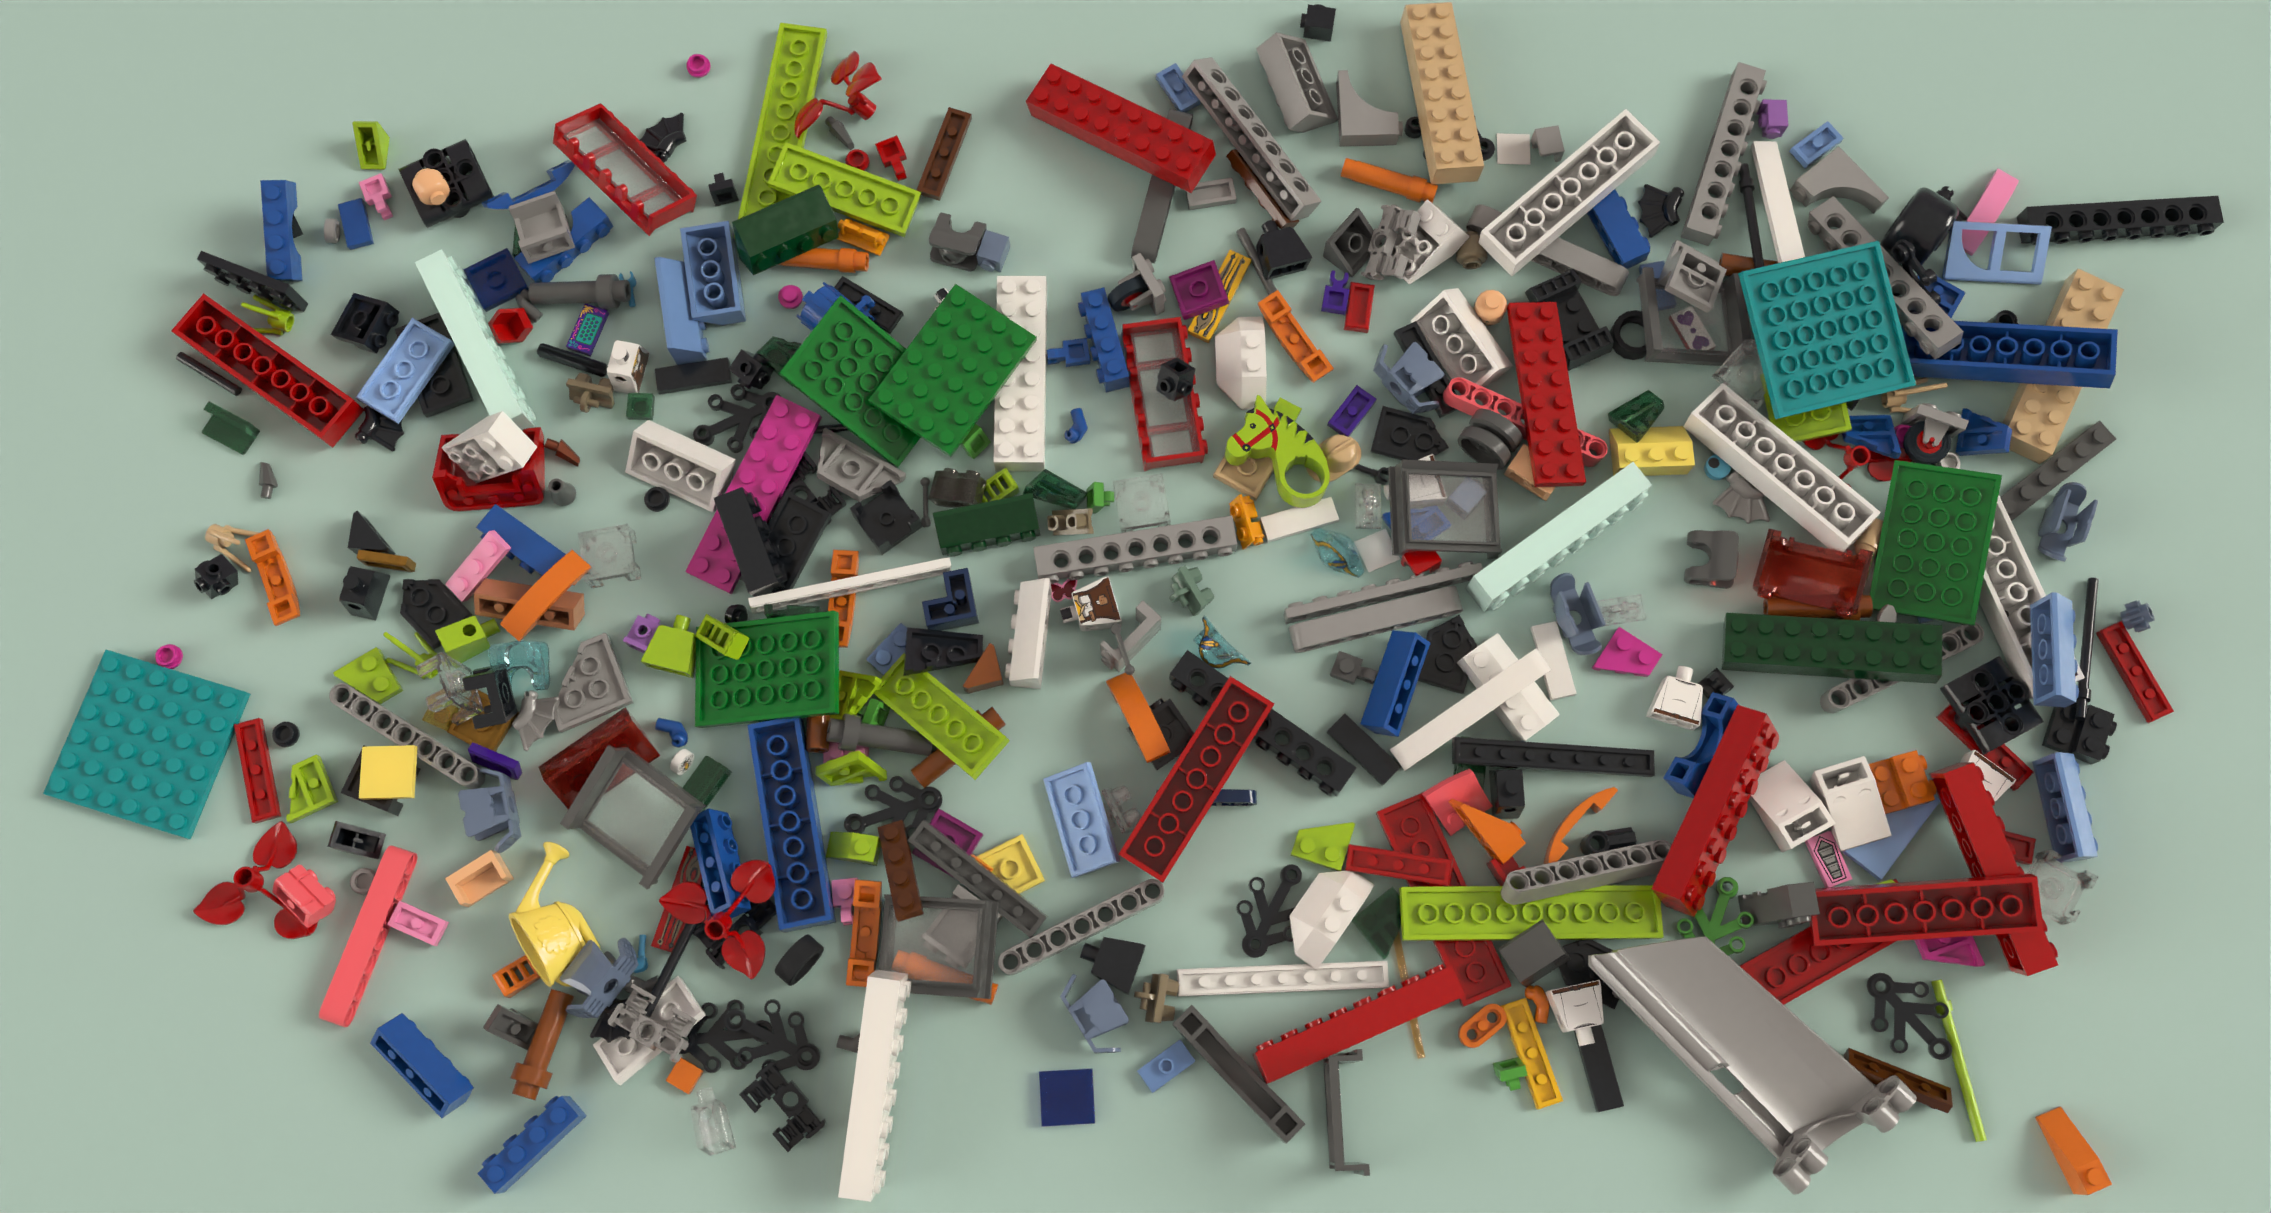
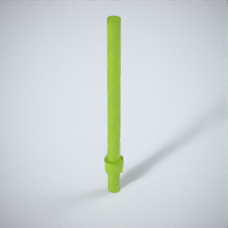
M1942 979L1931 981L1936 1001L1946 1004L1949 1009L1948 1015L1941 1019L1947 1041L1952 1046L1951 1055L1975 1141H1985L1987 1138L1951 1011H1953L1951 1000L1947 999ZM1941 1005L1936 1006V1012L1940 1013V1016L1943 1015L1944 1008Z

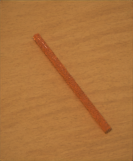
M1396 931L1393 943L1401 981L1403 982L1409 979L1400 933ZM1414 1018L1410 1020L1417 1058H1425L1418 1019Z

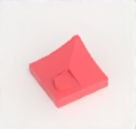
M1471 769L1455 774L1422 793L1450 836L1466 826V824L1448 801L1455 799L1483 812L1493 807Z

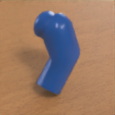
M1082 408L1070 411L1074 424L1064 434L1065 439L1070 443L1079 442L1088 429Z
M663 718L657 719L655 729L669 733L674 747L680 748L687 744L688 734L681 722Z

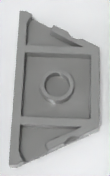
M823 429L817 470L818 479L858 502L882 492L881 486L889 480H892L895 485L905 480V472L831 430Z

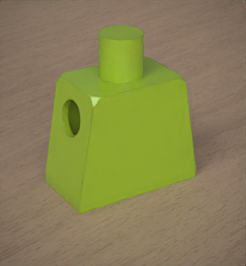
M676 615L673 627L659 625L641 662L649 668L693 678L696 663V637L694 633L688 632L691 619L683 615Z
M476 616L468 617L435 630L454 667L489 649L491 646L487 638L501 632L494 618L479 624Z

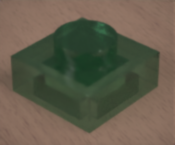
M628 393L626 410L628 420H653L655 396L651 393Z

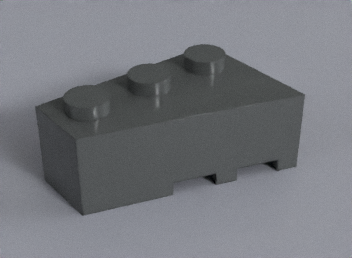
M1814 882L1787 884L1767 889L1766 893L1757 891L1752 892V894L1738 896L1740 913L1749 912L1754 918L1752 926L1778 924V928H1789L1805 922H1811L1812 916L1820 914ZM1741 917L1742 924L1747 925L1751 922L1749 917Z

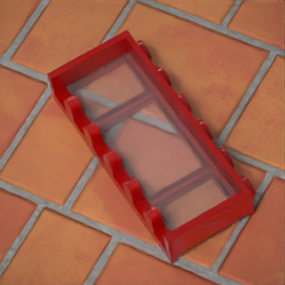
M601 103L555 124L553 144L648 236L658 227L688 212H694L697 198L694 191Z
M1181 317L1122 324L1121 336L1129 373L1130 390L1144 472L1153 468L1197 462L1203 463L1205 454H1208L1206 439L1202 440L1201 431H1204L1202 416L1198 417L1197 408H1200L1198 393H1194L1192 389L1189 395L1173 401L1156 390L1157 376L1161 364L1175 358H1179L1187 364L1192 362L1190 347L1186 348L1185 340L1188 339L1186 325H1182ZM1195 374L1193 379V385H1196Z

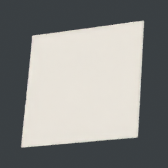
M1497 133V164L1531 165L1530 134Z
M1386 528L1354 541L1368 572L1400 560L1399 556L1392 555V541Z

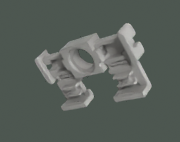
M1382 205V219L1378 229L1373 231L1368 248L1370 253L1369 262L1365 272H1361V275L1370 280H1383L1384 276H1395L1402 279L1408 258L1402 254H1396L1395 257L1391 255L1398 234L1396 232H1399V229L1404 232L1415 235L1421 214L1415 210H1403L1397 205H1391V207ZM1386 237L1384 245L1379 248L1381 240Z
M632 983L631 988L634 990L625 1002L627 1005L623 1003L618 1004L608 1019V1024L614 1028L616 1025H619L631 1032L629 1037L654 1051L656 1048H659L671 1055L669 1060L677 1063L682 1057L679 1054L682 1049L686 1050L689 1042L683 1037L686 1038L697 1020L672 1007L674 1019L671 1023L666 1024L667 1028H664L644 1016L647 1013L645 1009L648 1004H653L656 997ZM639 994L643 995L644 997H648L649 1000H646L645 998L639 996ZM678 1016H680L683 1019H687L688 1022L683 1021L682 1019L678 1018ZM647 1026H653V1036L648 1040H644L642 1037L643 1030Z

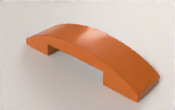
M1278 290L1258 302L1265 320L1278 341L1295 364L1313 383L1334 369L1320 349L1317 350L1291 314V307Z
M267 529L246 538L245 541L251 559L257 564L269 599L267 606L273 624L278 626L299 617L300 607L296 589L286 561L272 532Z
M571 550L521 597L500 625L520 642L538 624L539 618L592 567L576 552Z
M833 550L830 572L832 576L831 581L858 576V551ZM856 593L829 598L828 611L839 613V647L848 648Z
M1123 673L1107 680L1106 683L1116 703H1118L1146 762L1149 763L1171 753L1160 727L1133 676Z
M1615 787L1592 795L1575 807L1562 820L1548 844L1544 864L1557 862L1569 848L1561 840L1589 808L1595 813L1602 810L1618 791Z
M855 879L853 927L846 985L866 987L868 976L876 970L881 923L882 881Z

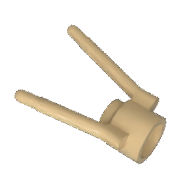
M1924 377L1915 380L1916 385L1927 382L1928 378ZM1941 383L1911 389L1904 388L1881 394V402L1884 408H1890V413H1907L1912 408L1900 407L1906 403L1907 395L1946 388L1948 384Z
M217 524L211 525L206 531L205 540L214 545V550L224 554L246 572H251L250 567L226 550L225 547H229L232 543L240 544V541L234 538V534L251 537L259 532L233 528L229 525L224 527Z

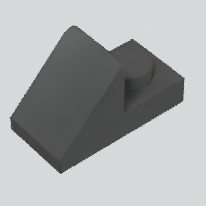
M497 1004L483 1028L500 1038L528 1050L538 1023L513 1008L508 1009Z

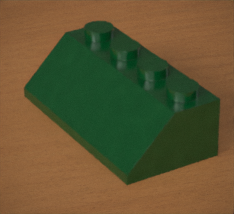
M816 185L732 222L739 259L753 276L839 238L836 218L820 185Z
M1032 493L933 513L942 555L947 554L949 557L961 555L962 551L972 549L973 552L987 549V546L997 545L998 547L1010 545L1011 541L1021 540L1022 542L1035 540L1036 536H1041Z

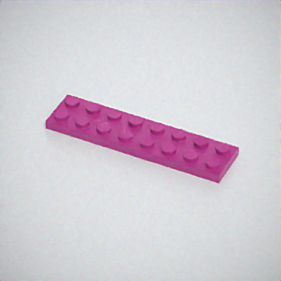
M776 395L726 493L741 487L748 493L752 492L754 498H758L762 508L759 515L768 524L822 419L821 415ZM717 509L685 572L732 594L741 577V572Z

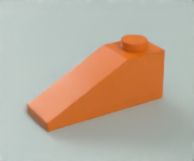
M1455 799L1448 801L1492 859L1495 858L1498 862L1504 864L1526 844L1520 836L1522 834L1521 829L1515 823H1508Z
M2056 1107L2035 1117L2073 1194L2090 1195L2112 1185L2100 1159L2061 1107Z

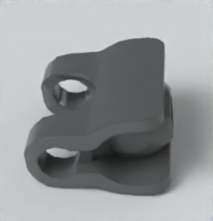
M941 212L929 236V244L933 246L930 252L931 261L966 271H974L978 265L976 255L987 230L986 224L977 221L974 222L973 227L969 231L963 233L952 230L951 215Z
M1722 530L1690 531L1687 534V545L1706 552L1710 561L1703 566L1687 568L1684 573V581L1692 585L1727 589L1732 587L1738 567V534L1734 531Z

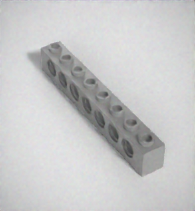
M1212 57L1194 60L1182 78L1290 221L1309 217L1322 202L1215 60Z
M1738 62L1732 72L1681 238L1709 246L1713 238H1718L1722 229V225L1719 224L1720 217L1724 218L1729 206L1725 201L1727 197L1731 196L1735 187L1732 179L1733 176L1738 175L1741 167V162H1738L1740 155H1744L1748 142L1744 140L1746 135H1750L1754 125V121H1751L1752 114L1756 115L1761 101H1758L1757 98L1759 94L1762 95L1767 83L1766 80H1763L1766 70ZM1709 193L1714 194L1717 198L1711 197ZM1702 214L1708 215L1710 219L1705 218Z
M1834 196L1809 212L1808 228L1813 235H1818L1823 240L1824 246L1828 251L1852 247L1845 245L1846 243H1852L1856 246L1876 241ZM1881 246L1892 293L1903 295L1902 297L1893 295L1900 323L1903 325L1907 335L1914 337L1919 342L1921 349L1936 360L1961 343L1964 331ZM1914 310L1919 312V314H1912L1909 311ZM1926 328H1933L1936 331L1930 332Z
M1226 516L1033 548L1038 579L1049 578L1050 583L1054 584L1063 578L1079 580L1088 574L1104 576L1113 570L1129 572L1134 569L1133 567L1138 566L1154 568L1158 566V563L1164 562L1179 564L1183 562V559L1189 558L1198 561L1214 554H1218L1220 557L1233 554V551L1237 550V539L1233 517ZM1207 535H1212L1217 541L1213 544H1208L1203 538ZM1188 539L1192 545L1188 548H1183L1179 545V541ZM1158 543H1163L1167 546V549L1163 552H1158L1154 549V546ZM1133 547H1139L1143 552L1138 556H1133L1129 553V550ZM1108 551H1114L1118 554L1113 560L1106 559L1104 555ZM1083 555H1090L1093 558L1088 564L1080 562L1079 559ZM1058 559H1065L1068 561V564L1063 568H1059L1055 565V562Z

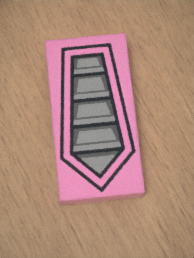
M1831 830L1805 841L1825 888L1852 880Z

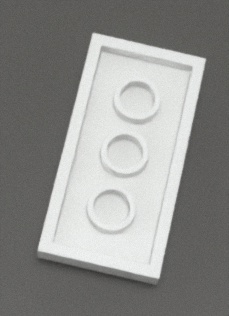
M677 976L667 984L649 1019L667 1028L666 1024L671 1023L674 1019L672 1007L696 1019L695 1024L705 1017L706 1014L683 979ZM678 1016V1018L682 1019L685 1022H688L687 1019H683L680 1016ZM648 1026L643 1030L642 1037L644 1040H648L653 1036L654 1027ZM625 1037L617 1038L610 1043L601 1038L593 1044L612 1078L620 1086L662 1052L659 1048H656L654 1051L633 1038L627 1039Z

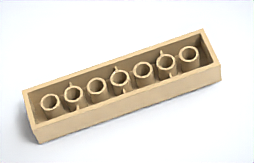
M1452 2L1405 5L1400 24L1430 183L1446 184L1478 181L1484 168V162Z
M2077 269L2064 281L2045 326L2107 329L2124 289L2081 269ZM2020 383L2002 422L2012 429L2009 450L2038 464L2051 457L2082 387Z

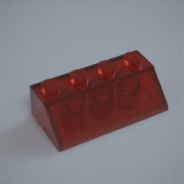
M626 707L539 766L544 782L568 810L608 745L614 748L628 747L648 763H651L660 756L639 723ZM623 763L605 794L636 772Z

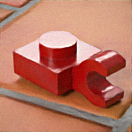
M896 135L876 143L875 146L884 167L892 165L897 180L906 179L907 176L902 161L907 160L898 136Z

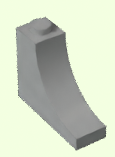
M1338 70L1336 90L1339 146L1397 145L1398 137L1403 134V123L1398 121V112L1383 111L1366 103L1353 89L1348 76V70Z
M1839 146L1799 177L1790 189L1794 198L1805 207L1815 201L1834 196L1858 202L1872 213H1875L1889 198Z

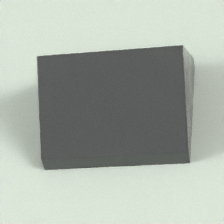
M1355 208L1326 241L1323 253L1324 258L1344 273H1348L1349 277H1353L1370 258L1368 248L1374 231L1359 208Z
M1543 919L1498 948L1518 981L1525 987L1535 983L1571 959Z

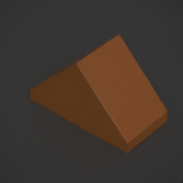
M988 644L963 684L964 691L967 693L1004 685L993 644Z

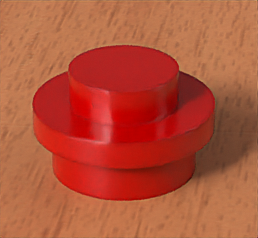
M859 149L850 151L845 159L847 165L863 171L868 168L870 163L868 155Z

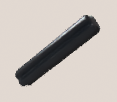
M541 343L537 349L539 357L600 377H604L607 373L608 366L606 363L545 343Z

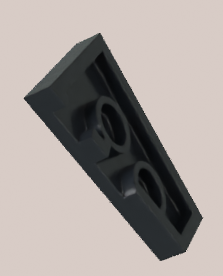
M907 627L903 676L977 663L983 653V635Z

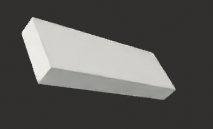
M1332 497L1321 499L1311 507H1294L1261 517L1260 522L1267 543L1339 522V517Z
M1557 621L1532 626L1530 629L1535 647L1552 669L1543 675L1550 701L1576 695Z

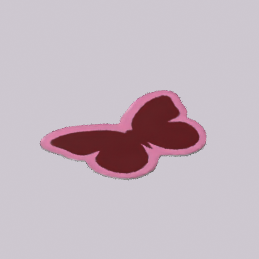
M1067 579L1062 585L1059 583L1051 584V598L1055 602H1061L1064 598L1072 599L1071 593L1076 591L1075 588L1078 580Z

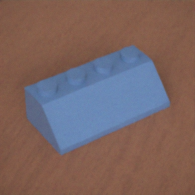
M729 221L680 228L692 319L717 325L746 322L736 243Z
M663 257L654 258L668 351L677 365L707 361L706 353L710 352L707 338L703 336V330H706V322L692 319L685 262Z
M2051 592L2030 605L2033 701L2036 706L2067 707L2076 703L2079 695V688L2075 682V674L2078 669L2077 661L2074 659V649L2077 643L2076 636L2073 634L2075 611L2072 609L2071 600L2055 592Z
M2057 752L2033 761L2055 863L2098 857V843L2092 834V818L2086 808V792L2080 783V767L2075 760L2074 754Z

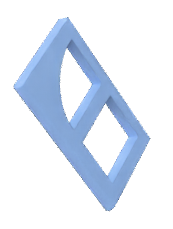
M1954 221L1950 227L1942 279L2041 285L2052 226ZM1962 229L1994 231L1987 269L1977 267L1967 257L1962 244ZM2006 232L2038 233L2031 272L2000 270Z

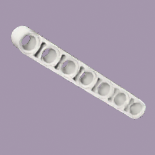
M1534 649L1391 748L1390 751L1404 771H1406L1552 670L1538 649Z

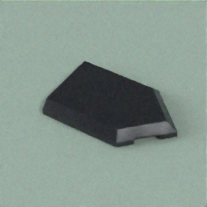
M1386 406L1382 407L1371 452L1399 460H1419L1431 454L1435 456L1449 448L1436 430V426L1431 418Z
M403 579L402 589L404 592L400 614L433 649L439 648L442 645L435 630L473 615L439 579Z
M1460 615L1428 631L1426 640L1430 642V646L1418 681L1463 694L1468 676L1457 662L1474 650L1477 644L1467 631Z
M1579 940L1562 946L1571 958L1559 966L1565 985L1573 986L1600 980L1602 1004L1615 1009L1619 999L1612 994L1613 990L1588 965L1589 955L1610 953L1612 949L1593 940Z

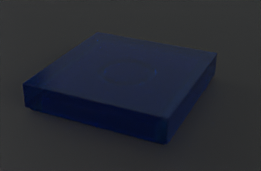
M508 248L463 269L486 312L515 298L523 289L529 291V287Z
M1092 1068L1039 1072L1042 1127L1095 1123Z

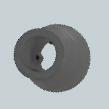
M557 478L549 482L548 488L555 504L567 506L575 500L576 489L573 485Z

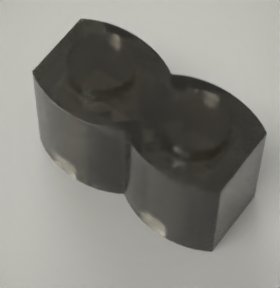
M944 468V471H935L928 499L935 505L950 508L982 503L987 481L980 476L979 472L973 470L959 473L955 469Z

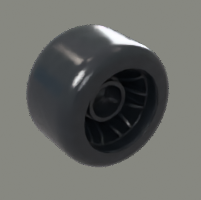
M1925 187L1920 188L1896 218L1880 245L1892 256L1891 249L1895 246V243L1901 239L1907 240L1914 245L1915 257L1923 265L1948 235V230L1959 214V208L1933 190Z

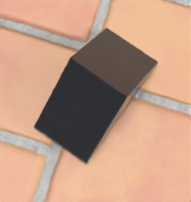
M359 511L353 513L347 548L355 554H358V550L396 554L364 515Z
M335 821L327 847L379 859L386 834Z

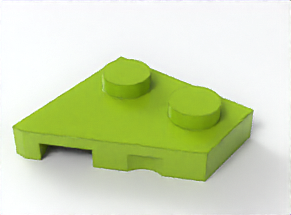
M377 647L333 672L334 676L380 704L403 691L384 655Z
M840 670L839 714L830 715V718L842 720L844 714L857 715L879 687L882 679L877 676Z
M859 750L849 752L847 755L828 760L826 763L816 766V776L830 786L863 783V777L876 776L879 781L887 780V771Z
M316 754L292 765V785L289 789L291 805L290 814L286 816L287 822L294 823L338 802L319 755Z
M1350 822L1298 830L1290 856L1335 871H1341L1355 823Z

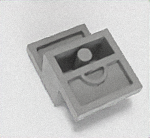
M1676 240L1671 246L1658 283L1665 286V291L1708 313L1713 308L1727 269L1718 265L1719 262Z

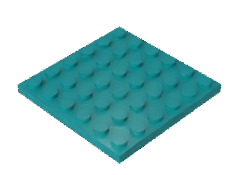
M1879 240L1738 273L1775 419L1916 385Z
M105 649L43 794L191 840L234 736V725L239 723L251 694Z

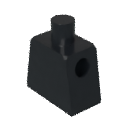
M1274 220L1265 222L1261 226L1264 234L1260 236L1256 245L1264 279L1269 280L1306 270L1312 256L1292 227L1278 229Z
M350 566L347 575L343 579V588L339 601L352 616L376 621L390 575Z
M1489 770L1491 804L1493 806L1491 807L1492 816L1499 819H1518L1525 807L1522 770Z
M1103 937L1100 948L1085 943L1080 958L1094 963L1091 970L1092 975L1099 979H1104L1109 985L1129 995L1146 945Z

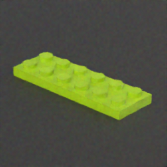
M785 142L768 181L769 188L790 196L820 185L832 211L904 238L921 198L920 191Z
M903 653L882 676V682L873 694L976 780L1010 740L929 672L903 676L905 653Z

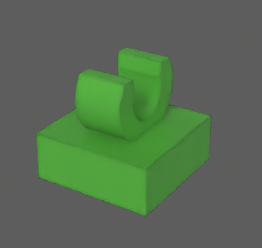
M975 424L960 445L968 456L975 459L991 441L982 428Z
M1093 482L1086 489L1087 508H1092L1095 514L1104 506H1110V502H1114V492L1104 491V483Z
M871 698L868 706L864 705L857 714L862 715V723L884 726L890 708L881 701Z
M1519 1057L1493 1063L1496 1076L1501 1082L1505 1081L1510 1091L1521 1089L1519 1078L1527 1076L1525 1064Z

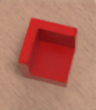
M524 308L498 309L488 322L499 344L523 342L533 329Z
M1408 551L1402 555L1401 559L1402 566L1408 565L1416 576L1427 570L1432 574L1440 568L1442 562L1436 551Z
M1513 856L1504 864L1498 862L1495 858L1486 863L1500 886H1503L1510 872L1525 869V866H1518Z

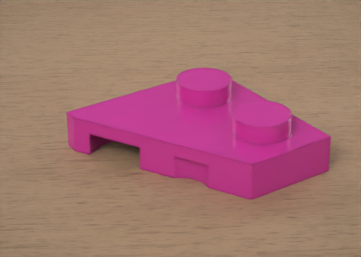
M1618 627L1592 666V669L1598 671L1601 669L1610 670L1620 674L1632 673L1635 676L1648 677L1663 654L1621 627Z
M1973 936L1914 940L1923 960L1973 967L1985 965Z

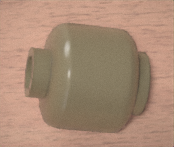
M1468 231L1466 233L1470 237L1456 252V260L1465 269H1477L1487 260V251L1478 243L1480 235L1475 231Z

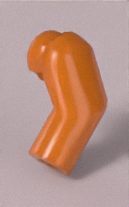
M1529 985L1525 989V997L1533 1000L1536 1005L1534 1021L1547 1024L1550 1004L1546 993L1538 985Z

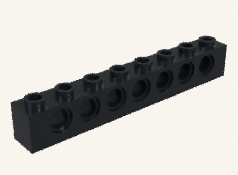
M2218 196L2026 207L2017 216L2018 224L2052 226L2049 242H2055L2056 244H2064L2076 240L2085 243L2094 239L2112 241L2117 238H2127L2128 240H2134L2144 236H2151V238H2161L2165 235L2183 237L2196 233L2200 236L2212 234L2216 228L2224 223ZM2019 232L2021 244L2031 243L2036 245L2038 233Z
M1188 650L1169 676V680L1172 681L1171 685L1181 693L1184 691L1188 692L1193 696L1191 699L1201 707L1206 705L1209 708L1215 701L1211 694L1217 690L1221 691L1228 680L1226 676ZM1194 676H1200L1204 679L1205 683L1197 687L1190 680ZM1271 709L1264 720L1268 727L1263 731H1257L1254 736L1256 740L1254 743L1264 751L1269 749L1277 754L1276 759L1286 766L1291 764L1297 768V773L1305 780L1310 781L1312 779L1319 784L1318 788L1325 794L1338 796L1357 767ZM1283 734L1288 738L1289 743L1283 746L1278 745L1275 741V736ZM1305 749L1308 751L1310 758L1300 760L1296 756V751ZM1319 764H1327L1331 769V773L1329 775H1322L1318 772L1317 766Z

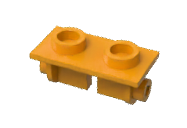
M848 218L845 220L841 219L838 223L840 231L837 240L881 256L890 237L889 234Z
M1239 494L1229 505L1230 515L1233 517L1237 529L1236 535L1244 550L1252 543L1254 546L1263 544L1264 534L1260 521L1251 522V519L1258 517L1254 500L1250 499V496L1242 497V494Z

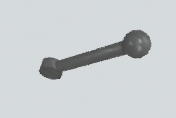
M924 477L920 481L923 486V518L921 523L923 527H929L931 524L928 517V486L930 480Z
M1117 623L1113 624L1111 632L1116 636L1126 666L1124 669L1125 673L1132 675L1135 668L1130 664L1120 634L1121 626Z

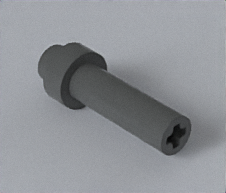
M600 274L597 276L596 281L532 282L529 285V299L533 305L598 303L601 309H616L620 306L621 302H629L631 298L629 281L619 280L616 274Z
M844 714L842 720L830 718L826 736L827 741L838 743L839 750L853 752L857 746L929 756L933 745L918 731L861 723L860 716Z

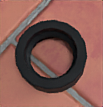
M1627 311L1618 317L1610 330L1614 341L1613 350L1625 359H1642L1647 353L1646 344L1642 347H1632L1626 344L1620 336L1621 328L1627 323H1635L1644 328L1642 311Z
M809 934L801 937L781 958L775 968V974L789 986L796 984L815 965L822 955L824 947Z

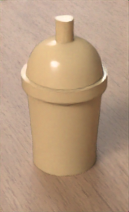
M1876 518L1859 536L1858 540L1855 541V553L1860 557L1858 563L1863 564L1865 560L1872 559L1877 555L1883 525L1882 520Z

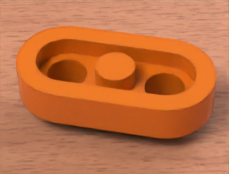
M1488 1004L1482 1007L1460 1026L1458 1031L1460 1042L1468 1048L1481 1046L1505 1025L1507 1017L1504 1009L1497 1004ZM1489 1013H1493L1496 1016L1494 1023L1488 1021L1487 1015ZM1469 1029L1474 1030L1476 1033V1037L1473 1040L1467 1037Z

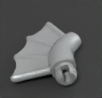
M1734 471L1728 475L1726 480L1730 485L1713 501V505L1722 508L1729 518L1739 517L1745 520L1747 524L1758 519L1769 522L1770 517L1763 500L1765 495L1744 477H1741L1738 472Z
M534 690L524 693L520 713L512 725L519 731L525 751L529 750L533 742L544 737L543 734L546 727L554 720V709L559 701L558 697L537 699L538 693Z

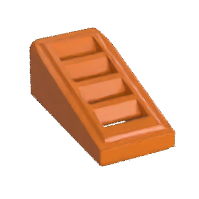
M526 955L492 975L503 995L508 998L513 997L540 979V976ZM526 963H529L534 974H529L525 967ZM517 969H519L524 977L522 981H520L515 973ZM508 975L514 983L511 987L505 978Z

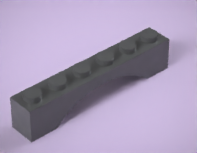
M1193 1005L1173 1022L1174 1028L1283 1143L1287 1144L1305 1125L1294 1111L1242 1060Z

